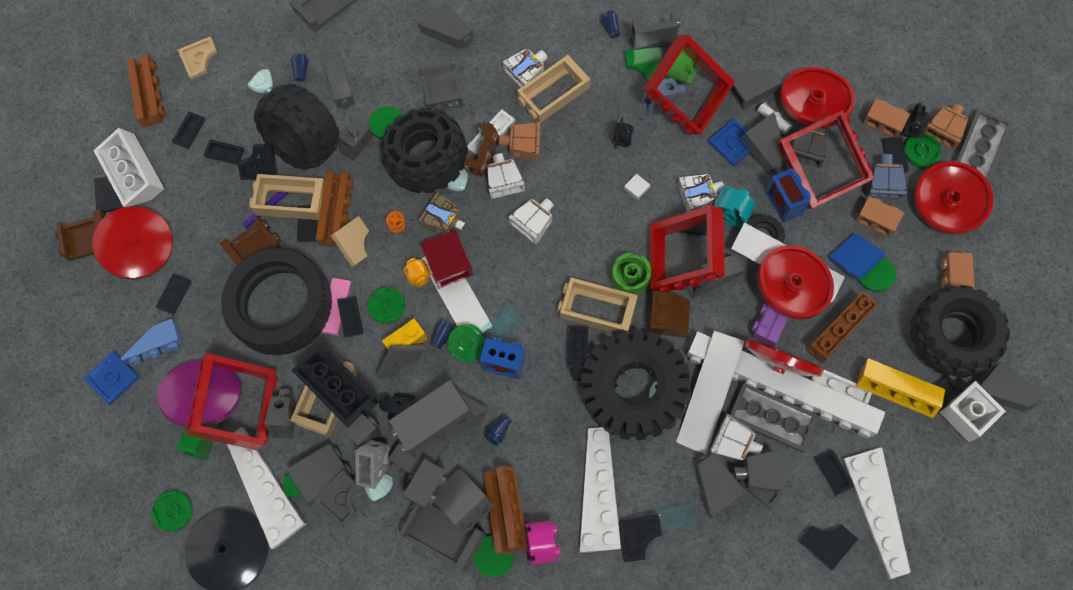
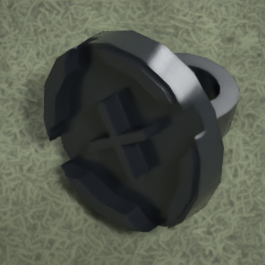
M395 393L392 397L386 394L380 397L379 408L384 412H388L389 422L395 415L400 414L418 402L419 399L413 394Z

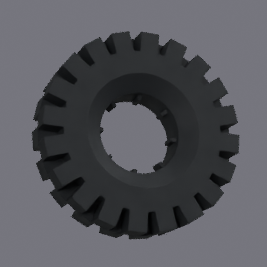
M634 330L633 335H628L627 331L617 333L618 338L614 340L611 336L603 340L601 348L597 345L592 350V358L586 359L583 366L585 372L581 374V391L584 402L593 420L599 426L602 425L604 430L611 435L616 433L619 434L621 439L630 440V437H636L637 441L647 440L646 436L652 435L655 438L662 435V430L665 428L670 430L675 426L677 418H682L686 411L685 406L689 404L691 388L688 365L684 362V356L680 350H675L674 344L668 339L660 340L659 334L650 332L649 336L644 335V330ZM633 368L649 371L650 375H654L658 384H655V389H657L655 394L648 398V401L640 404H630L623 401L622 396L618 397L615 388L618 387V378L621 374L624 375L625 371Z

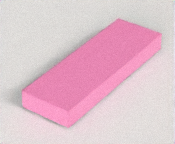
M332 278L330 285L332 309L329 320L325 323L326 326L321 333L339 335L341 320L337 299L348 298L351 281Z

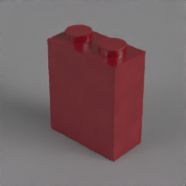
M456 230L444 232L441 236L428 238L423 243H420L438 289L474 276Z

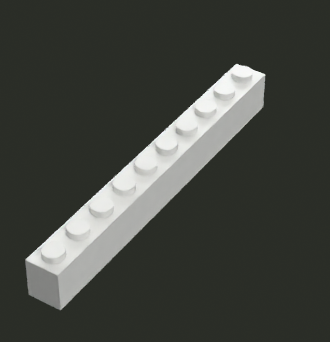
M697 331L687 354L692 363L697 365L703 364L712 337ZM741 351L732 380H741L754 388L757 387L768 394L782 398L784 401L801 406V408L809 412L817 413L825 421L833 420L839 423L841 428L847 430L854 429L862 437L870 438L878 434L885 415L884 411L798 374L786 371L784 374L772 370L774 366L754 355Z

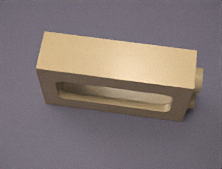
M567 55L518 89L517 101L522 108L526 107L529 116L533 120L536 119L541 123L588 90L591 79ZM570 75L577 83L572 89L541 111L532 103V98L563 76Z
M257 174L256 181L253 182L254 193L253 197L250 198L249 206L257 216L319 220L325 181L322 178ZM270 191L313 194L311 208L265 205L267 194Z
M570 278L569 284L565 283L563 290L565 298L564 301L560 300L558 306L561 319L614 333L623 331L628 333L638 295L575 278ZM581 295L625 307L626 311L623 322L619 324L572 311L571 307L574 297Z
M343 361L342 364L356 377L358 372L354 365ZM305 385L290 421L297 426L331 437L338 418L330 411L325 424L308 419L317 396Z

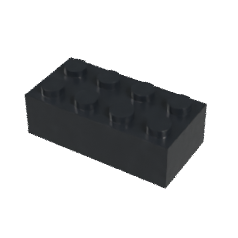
M322 343L315 347L291 370L347 428L361 414L366 416L379 403L378 399Z

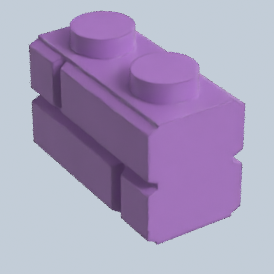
M764 304L759 313L762 315L760 322L756 320L751 330L755 332L752 338L774 347L789 317L781 315L769 305Z

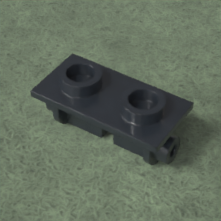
M920 102L915 105L914 110H909L910 115L907 119L904 135L923 139L928 112H925L926 106L924 103Z
M624 117L621 118L620 123H616L614 128L613 142H615V149H617L618 145L629 147L632 144L633 126L624 123Z

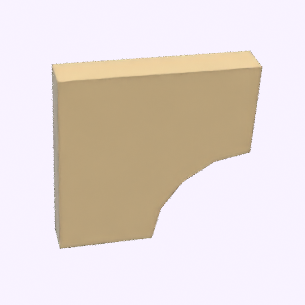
M211 36L178 49L191 80L207 74L206 67L208 61L213 55L218 53Z
M359 216L330 235L351 267L367 257L364 249V240L369 230Z

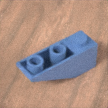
M173 319L152 326L121 357V360L128 365L134 366L140 364L144 359L159 357L162 352L177 350L179 346L184 345L178 324Z

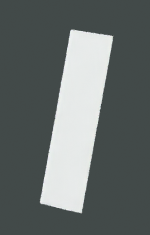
M744 222L731 249L761 264L763 259L772 250L787 245ZM829 269L834 282L832 302L845 277Z
M426 257L421 258L422 260H424V261L426 262V264H427V266H428V268H429V270H430V267H429V265H428V262H427V260H426ZM431 272L430 278L457 326L472 324L477 326L482 332L493 327L466 279L438 289Z
M714 331L676 441L677 443L695 451L707 453L745 341Z

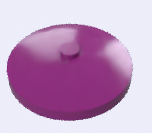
M200 360L191 361L176 367L164 377L158 388L157 398L162 414L170 422L187 428ZM212 366L201 426L210 427L222 422L238 406L241 390L239 380L233 371Z

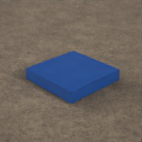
M735 118L708 140V143L733 167L750 153L749 149L740 140L747 130Z
M855 233L829 256V260L859 281L885 257V252Z
M112 351L84 377V380L111 405L140 377L121 360V357L116 352Z

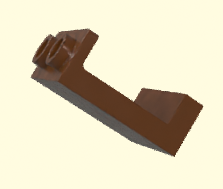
M483 122V124L477 123L480 134L484 136L477 161L466 158L464 166L469 173L487 178L488 165L492 163L500 136L493 124Z
M101 210L93 211L92 218L67 225L57 222L55 235L60 244L58 246L60 256L70 262L94 255L92 246L93 234L99 222L106 215Z
M257 217L254 218L256 223L228 243L224 239L219 243L236 266L254 253L264 251L265 249L281 248L279 246L281 241L275 233L271 235L268 232L270 227L264 220L260 222Z

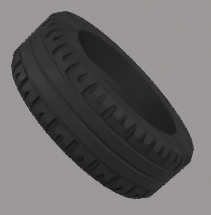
M288 248L265 249L247 257L229 275L223 288L221 310L227 327L234 336L249 348L266 355H287L297 350L299 351L303 347L305 348L321 334L331 314L332 293L323 273L306 255ZM292 273L299 276L308 289L307 303L301 315L292 324L280 330L262 331L256 328L247 316L248 301L254 289L262 281L276 274Z

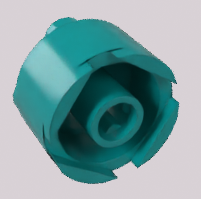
M723 186L713 206L723 210V219L727 220V225L742 228L744 222L747 224L756 203L750 197L749 191Z

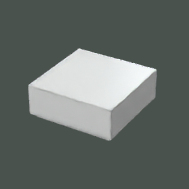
M638 174L624 186V189L637 200L650 188V184Z

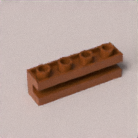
M148 54L140 55L141 61L137 62L133 57L126 59L136 120L143 128L163 123V116L165 115L164 107L160 103L163 100L162 94L157 86L160 85L158 76L155 75L157 65Z
M326 171L316 241L319 246L338 247L330 235L349 221L347 208L351 206V196L349 195L350 190L354 188V180L351 179L349 172H341V175H335L334 171Z
M862 292L818 337L807 352L822 364L878 304Z
M500 466L496 468V472H485L484 485L487 498L494 505L489 513L496 554L510 555L528 549L515 468Z

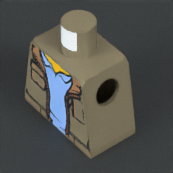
M436 192L418 220L420 227L439 234L452 231L453 229L462 233L467 223L459 220L462 216L461 210L439 192Z

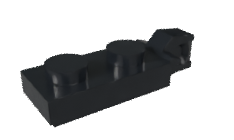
M569 327L568 366L569 370H573V381H581V371H584L583 366L588 358L589 327Z

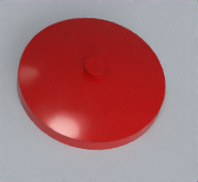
M820 67L802 68L791 73L785 79L780 94L781 103L786 112L798 122L808 126L842 110L848 118L855 105V93L850 83L840 74ZM834 120L821 126L820 128L832 127L837 124Z
M947 161L938 163L923 173L915 187L914 202L919 215L930 227L946 234L959 235L977 229L987 220L993 208V192L988 180L977 169L962 162Z
M124 207L109 213L99 222L93 234L92 246L97 261L108 273L122 279L138 280L154 275L165 266L172 253L173 239L169 226L157 213L142 207Z
M781 246L772 250L759 266L757 282L760 293L768 305L781 315L792 319H809L820 314L830 304L834 294L833 277L824 261L812 251L799 246Z
M747 338L744 345L758 358L774 366L772 370L784 374L786 371L798 375L822 377L824 368L761 342Z

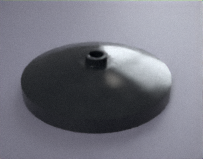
M238 509L217 510L202 518L191 531L185 548L187 569L195 582L207 590H240L252 583L263 570L268 556V541L260 522L251 514ZM224 546H226V551L222 553Z

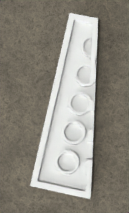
M240 427L237 431L234 432L236 434L249 436L246 430L242 427ZM227 444L271 549H275L303 528L306 522L283 490V487L259 450Z
M604 427L588 428L580 553L620 550L609 433L604 430Z
M882 447L844 458L843 463L849 478L854 484L855 494L888 579L910 573Z

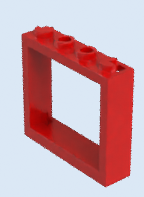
M678 35L643 90L647 93V97L650 100L655 101L660 105L659 108L663 112L671 116L673 122L683 127V131L686 134L701 135L735 81L689 35ZM682 50L717 84L693 122L657 89Z
M843 110L776 141L788 168H793L795 173L799 174L804 189H807L810 193L811 201L807 206L808 209H812L874 179L871 171L872 167L865 160V151L862 147H859L857 142L858 136L849 125L850 119L847 118ZM835 120L861 178L816 199L790 141Z
M708 205L650 224V289L662 292L684 290L688 286H699L703 282H714V279L725 277L722 209ZM707 223L708 267L665 279V236Z
M206 353L200 360L185 435L252 450L260 449L266 444L268 439L264 424L270 398L273 397V389L277 384L276 370ZM212 366L265 379L255 438L201 426Z

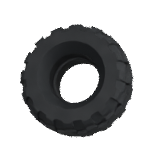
M296 84L276 86L257 103V108L254 111L256 129L262 136L265 144H272L274 154L278 155L285 163L291 164L292 167L297 169L309 170L310 168L320 166L336 150L339 142V130L333 115L330 114L328 108L324 103L322 104L317 96L308 92L302 86H297Z
M422 107L421 110H409L405 115L396 117L392 125L389 124L385 130V136L382 137L380 145L382 154H380L381 159L391 179L401 188L408 189L414 193H421V191L434 193L436 189L441 188L442 190L448 187V183L454 182L460 175L459 171L464 169L466 154H468L466 139L457 121L447 115L446 112L438 109L433 111L429 107ZM428 140L437 141L435 147L430 152L420 156L409 155L411 149L417 144Z
M953 285L945 286L930 294L917 307L911 320L912 330L910 331L912 342L915 343L916 347L914 349L917 355H921L926 361L924 363L931 369L934 367L939 370L940 374L945 376L953 375L957 376V378L975 376L992 367L1004 355L1008 348L1006 346L1007 341L1010 339V328L1007 327L1009 321L1006 313L1001 312L999 308L1001 305L997 300H991L985 291L980 289L974 290L973 287L967 285H960L959 287ZM956 318L964 322L971 330L973 336L972 346L970 348H961L949 342L943 333V319Z

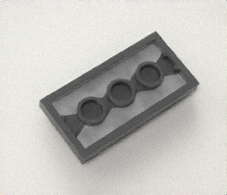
M978 108L969 126L956 162H962L974 167L990 183L1014 122Z
M743 383L730 413L732 417L754 432L801 453L805 452L819 416Z

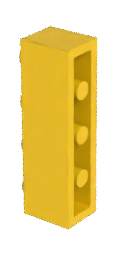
M869 358L861 368L856 385L860 389L931 418H934L942 408L945 393L943 388Z

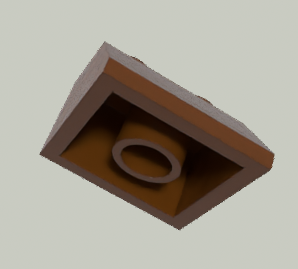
M653 291L649 334L653 332L664 336L688 338L690 300L673 292Z

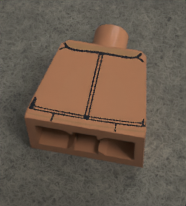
M954 104L952 109L944 106L927 125L924 133L935 137L939 143L954 150L962 139L968 118L962 115L964 108L959 104Z
M541 123L512 125L510 135H500L499 146H509L510 156L539 161Z

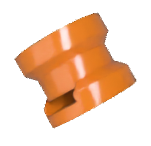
M392 211L387 215L386 223L391 232L400 233L404 231L406 221L401 212Z

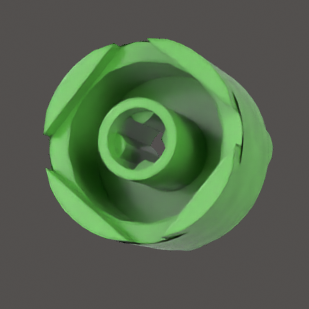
M682 50L665 77L673 78L675 81L684 84H690L698 70L696 68L697 64Z
M626 253L618 257L612 269V284L614 288L635 295H639L647 289L651 277V266L644 256L634 253Z

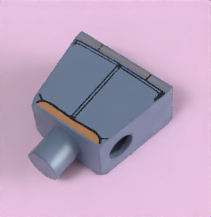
M673 78L662 80L657 88L674 105L679 96L686 94L685 86L683 84L677 85ZM645 92L641 103L648 116L662 111L659 108L660 105L650 100Z
M892 154L881 155V164L877 163L872 166L871 171L874 179L867 184V197L903 198L907 195L903 166L892 164Z

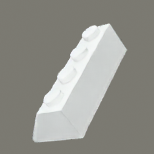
M118 128L93 150L123 207H130L150 201L164 190L134 133Z

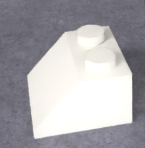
M975 381L951 400L939 413L968 442H971L980 437L1006 411Z

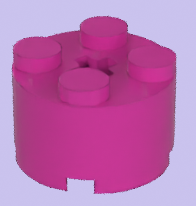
M547 520L524 524L525 529L528 528V534H526L528 549H526L527 558H532L529 565L555 563L556 558L560 557L559 545H555L554 536H557L555 523L551 524Z

